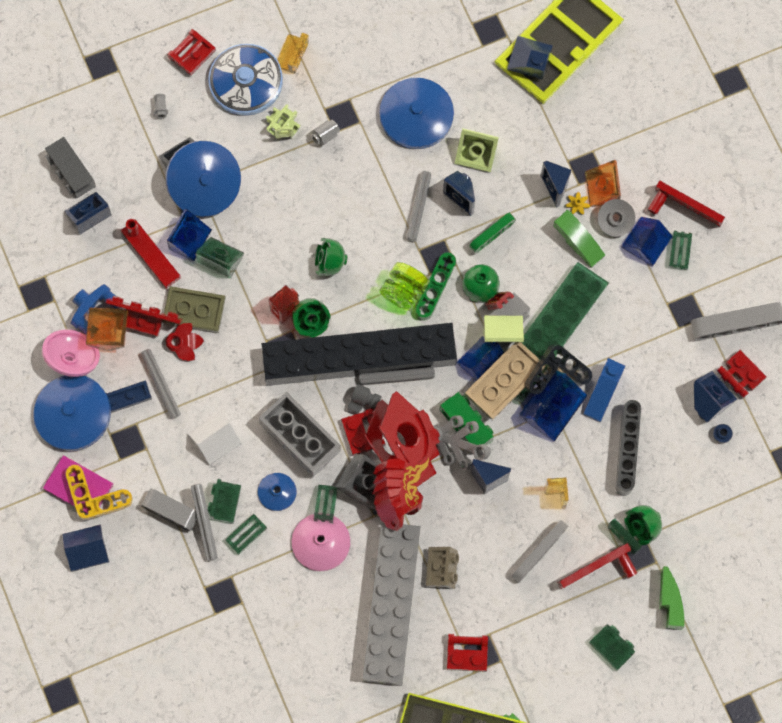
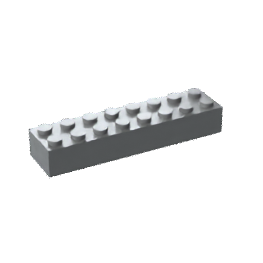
M381 522L363 681L398 686L403 684L421 526L403 524L401 529L395 531L387 528L384 522Z

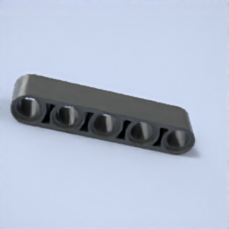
M636 400L627 401L622 410L615 486L617 493L622 496L629 495L635 486L641 420V405ZM628 407H633V408H635L636 413H635V414H630V413L627 411V408H628ZM630 425L634 427L635 432L630 433L626 431L625 427ZM630 444L633 447V451H626L624 445ZM629 463L632 469L625 470L622 464ZM623 481L628 482L630 488L624 489L620 483Z

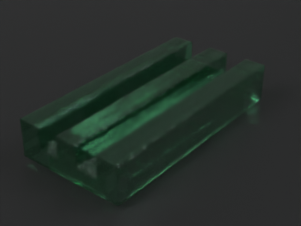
M676 230L673 231L669 268L688 270L692 233L687 234L682 231L681 233ZM680 237L677 264H673L676 239ZM684 238H687L684 265H681Z
M318 484L314 521L321 520V522L329 521V523H333L338 491L336 486ZM322 490H326L323 512L321 515L319 514ZM333 491L331 510L329 516L326 515L329 492Z
M253 514L225 541L239 555L267 530V527ZM255 520L256 523L233 543L232 540ZM258 526L261 527V528H260L256 533H254L243 545H241L239 548L237 547V546H238L245 538H247Z
M614 518L609 523L608 528L623 544L628 543L631 552L636 554L640 551L642 545Z

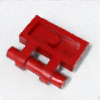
M741 350L726 362V365L730 368L728 371L723 366L717 370L721 375V379L724 382L727 381L734 388L733 391L736 394L739 393L743 398L749 394L744 389L746 386L753 391L767 378ZM736 374L742 382L739 383L732 375Z

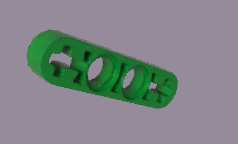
M447 252L440 256L416 306V316L420 320H428L433 315L456 266V257L452 253ZM449 258L452 264L449 263L445 271L443 269L445 261L443 260ZM437 274H442L445 276V280L439 283L435 281L434 277ZM434 290L437 292V297L430 299L427 297V292ZM427 302L429 303L427 309L429 313L422 315L420 309H424Z

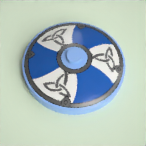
M239 44L232 46L219 54L210 68L209 87L214 100L223 109L236 115H254L266 110L277 100L282 90L283 75L278 60L271 52L258 45Z

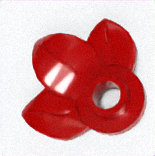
M192 323L180 324L176 331L169 334L166 338L167 348L176 352L177 356L185 361L195 360L193 350L199 348L204 343V339L200 335L192 333ZM178 339L179 344L176 346L172 345V340Z

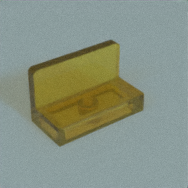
M301 33L300 38L288 34L277 59L281 69L296 74L309 44L308 34Z
M567 477L548 478L544 486V494H560L561 509H565L569 501Z

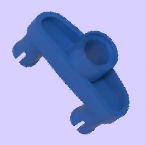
M105 284L98 287L91 294L82 289L72 300L79 308L70 324L76 329L82 330L89 338H92L93 334H96L98 328L88 322L86 316L100 300L106 302L108 298L116 295ZM109 304L114 308V310H117L119 308L118 306Z

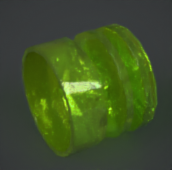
M396 262L389 272L391 279H385L384 285L380 287L379 292L395 306L407 311H413L416 303L420 300L418 294L421 295L425 292L430 281L416 268L402 262Z

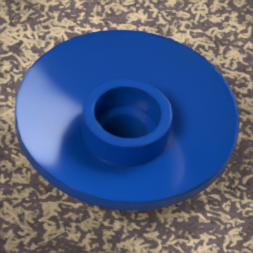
M283 473L267 475L262 479L258 487L260 502L264 507L272 511H282L290 507L295 501L297 494L294 481ZM279 487L281 491L274 493L273 489Z

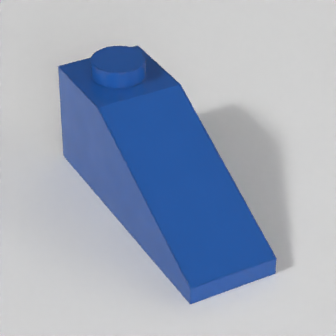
M610 358L607 359L583 415L599 422L602 421L626 365Z

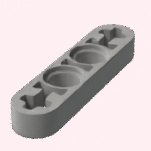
M560 520L519 566L512 577L520 583L569 526Z

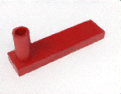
M659 180L655 188L657 194L647 209L649 212L657 215L668 197L721 227L725 216Z
M127 220L126 226L120 230L162 285L167 289L181 279V275L137 220Z
M628 543L621 545L561 579L557 584L560 589H563L617 559L627 579L631 578L638 572L627 555V552L631 551Z

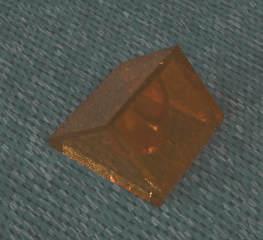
M616 160L585 171L590 207H599L609 200L621 198Z
M89 307L86 345L107 352L124 348L128 309Z

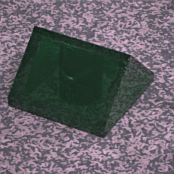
M210 237L196 252L198 263L229 278H232L244 256V252L213 237Z

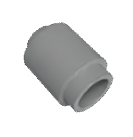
M327 120L312 130V139L317 145L323 146L334 139L340 132V129L334 120Z

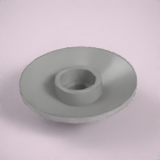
M609 200L601 206L598 212V224L602 231L610 236H623L635 224L634 209L624 200ZM615 214L619 216V220L617 222L613 221L612 219L613 215Z

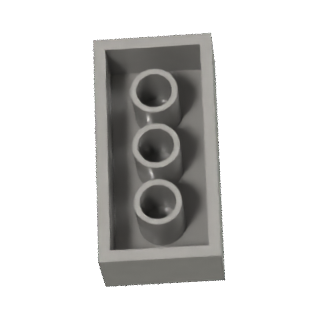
M288 392L282 395L259 417L260 425L312 477L319 473L341 452V445Z

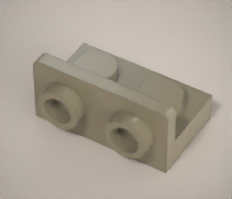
M452 547L428 548L426 586L455 589L458 581L457 564L459 563V554L456 549Z

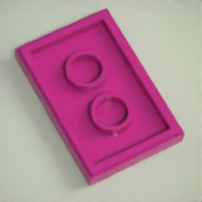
M63 455L43 487L45 491L75 507L66 478V470L69 466L78 465L82 468L91 498L108 494L114 484ZM73 470V474L70 476L74 477L76 484L83 483V481L79 482L77 477L80 472L77 473L76 470ZM82 487L75 491V496L79 498L86 494V490ZM85 501L77 502V504L82 503V512L89 514L88 511L91 510V508H87Z

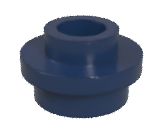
M719 424L715 427L713 436L717 442L727 443L731 440L733 431L730 426ZM721 430L726 431V434H727V435H726V436H722V435L720 434V431H721Z

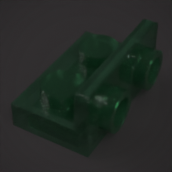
M217 479V484L213 483L211 495H214L213 502H209L207 509L211 520L234 524L242 488L241 485L222 482V479Z
M606 624L589 644L618 671L634 655L635 647L629 640H624L619 636L620 632L615 626Z

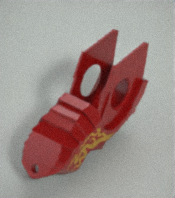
M396 391L391 395L389 404L384 400L377 403L367 433L364 436L381 461V464L376 466L374 472L377 475L374 481V506L376 507L378 517H380L386 527L398 531L403 526L404 514L414 515L421 510L423 496L417 487L437 474L431 461L440 455L436 444L440 442L438 439L440 434L433 427L429 415L424 409L421 411L417 410ZM397 431L404 437L405 445L399 441ZM383 436L394 455L389 454L384 449L382 444Z

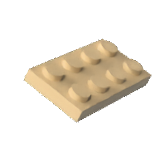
M515 342L464 395L493 421L525 389V382L539 362V359L521 342Z

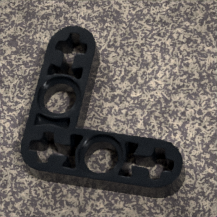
M553 344L547 348L527 378L525 388L529 393L540 394L558 368L575 382L587 384L592 379V371L564 347ZM554 350H557V354L562 356V358L555 357ZM569 359H571L573 361V366L571 369L568 370L566 368V362ZM545 364H547L549 366V371L547 374L544 375L542 373V367ZM578 370L584 372L583 374L585 377L582 378V376L576 371ZM533 382H536V389L534 388V385H532Z

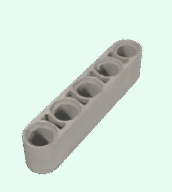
M780 302L693 319L691 325L695 340H706L782 324V306Z

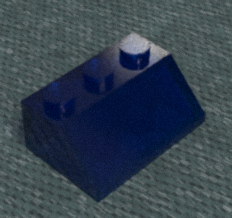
M556 371L545 389L540 394H534L519 415L530 426L555 442L586 399L587 394L567 374Z

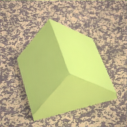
M462 128L455 164L491 172L499 137Z
M484 315L483 336L485 342H524L523 316Z

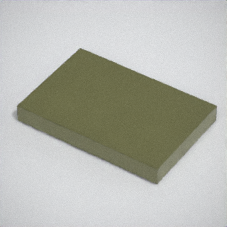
M169 286L164 313L173 312L179 314V318L183 319L181 324L192 323V329L219 333L226 296ZM163 320V322H162V324H166V325H172V326H179V325H180V324H177V323H174V322H170V321H167V320Z

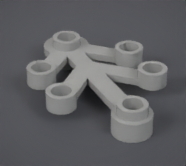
M458 415L451 417L450 421L443 426L434 425L433 427L440 434L438 446L444 456V462L450 465L458 460L459 468L464 471L471 469L472 462L469 458H465L461 448L473 452V456L477 460L487 459L491 454V450L485 444L475 445L462 440L469 433H476L479 426L475 421L467 422L464 428L452 436L446 434L452 428L463 425V418ZM446 443L450 444L453 452H449Z

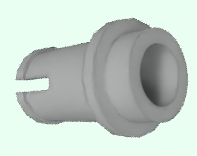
M165 94L154 95L155 110L153 113L158 119L166 118L168 114Z

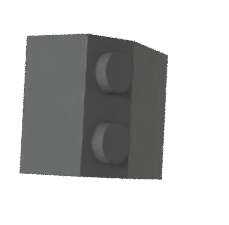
M355 454L337 483L336 488L377 513L374 506L375 495L373 492L375 488L374 481L377 476L374 472L378 464L366 455Z

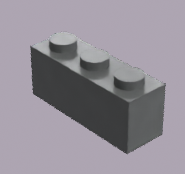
M65 137L60 138L45 148L47 153L45 156L46 160L50 165L54 164L56 167L55 173L60 180H65L67 183L65 187L70 194L74 193L76 198H79L96 187L94 179Z

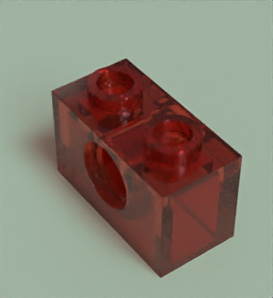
M287 285L269 298L270 311L282 324L292 317L295 305L300 302L299 294L294 288L290 289Z

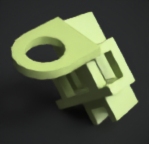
M287 104L281 111L274 107L272 115L270 117L266 116L267 122L270 123L266 130L277 139L283 137L292 138L300 129V125L294 121L297 117V111L292 112L289 110V105Z

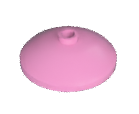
M75 330L53 332L45 339L42 346V355L47 365L54 371L66 376L79 377L87 375L97 367L100 359V352L96 343L87 335Z
M326 513L309 515L299 522L293 532V553L296 559L310 570L328 571L334 569L345 560L349 553L350 535L348 529L340 519ZM322 536L325 540L318 542L317 538Z

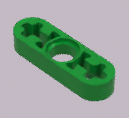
M510 212L505 214L475 238L469 247L475 254L479 253L515 223L516 218Z

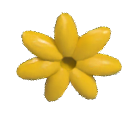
M580 192L576 193V198L571 195L568 196L571 202L567 203L566 207H573L572 214H575L578 210L583 215V208H590V205L585 203L588 196L581 198Z

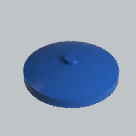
M408 78L399 81L385 93L381 101L380 122L382 128L392 141L402 147L409 149L429 148L442 141L452 127L454 118L452 100L443 87L429 79Z
M195 141L184 145L172 156L167 166L165 181L169 196L180 209L196 216H212L227 209L236 199L241 185V172L237 160L228 149L211 141Z
M64 375L54 379L40 392L34 406V422L39 434L51 446L64 451H78L96 443L107 430L111 418V404L106 392L96 381L87 376L72 377Z

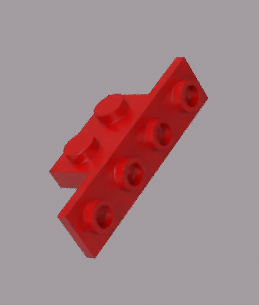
M113 296L106 300L108 304L125 308L121 326L159 336L163 320L181 324L183 321L177 313H161L159 308L150 306L147 309L142 307L141 303L131 301V304L123 302L124 299L121 297Z

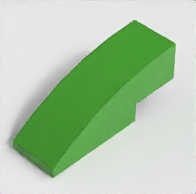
M566 210L554 221L553 227L591 268L605 257V253L594 238L569 210Z
M663 566L661 569L659 608L667 609L666 629L682 630L685 626L680 591L668 566Z

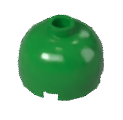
M321 238L320 241H323L322 245L318 244L315 253V266L318 265L319 270H315L316 274L321 276L338 274L343 265L347 264L348 256L345 254L341 243L337 240Z
M485 264L472 266L464 274L462 281L463 292L473 302L486 303L498 293L500 288V279L496 270Z
M306 298L295 305L292 311V322L300 335L316 337L327 330L331 316L323 302L315 298Z
M639 505L626 511L627 517L624 518L625 527L632 538L636 536L640 540L637 543L647 545L658 538L662 531V520L659 512L647 505Z

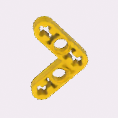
M71 465L67 468L66 478L77 514L82 520H90L116 512L132 504L133 497L126 489L91 498L82 468L78 465ZM73 470H76L77 473L80 472L77 477L79 482L83 481V483L76 484L74 477L70 476L73 474ZM82 487L86 490V494L79 498L75 496V491ZM122 494H124L125 497L129 496V498L126 499V503H123L122 501H117V506L114 507V503L111 497H114L116 501L121 499ZM102 500L110 502L108 509L103 510L99 507ZM85 501L87 508H91V510L88 511V515L81 513V511H83V505L82 503L77 504V502Z

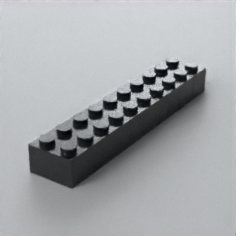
M452 322L261 343L266 386L355 377L364 373L456 366L457 364Z

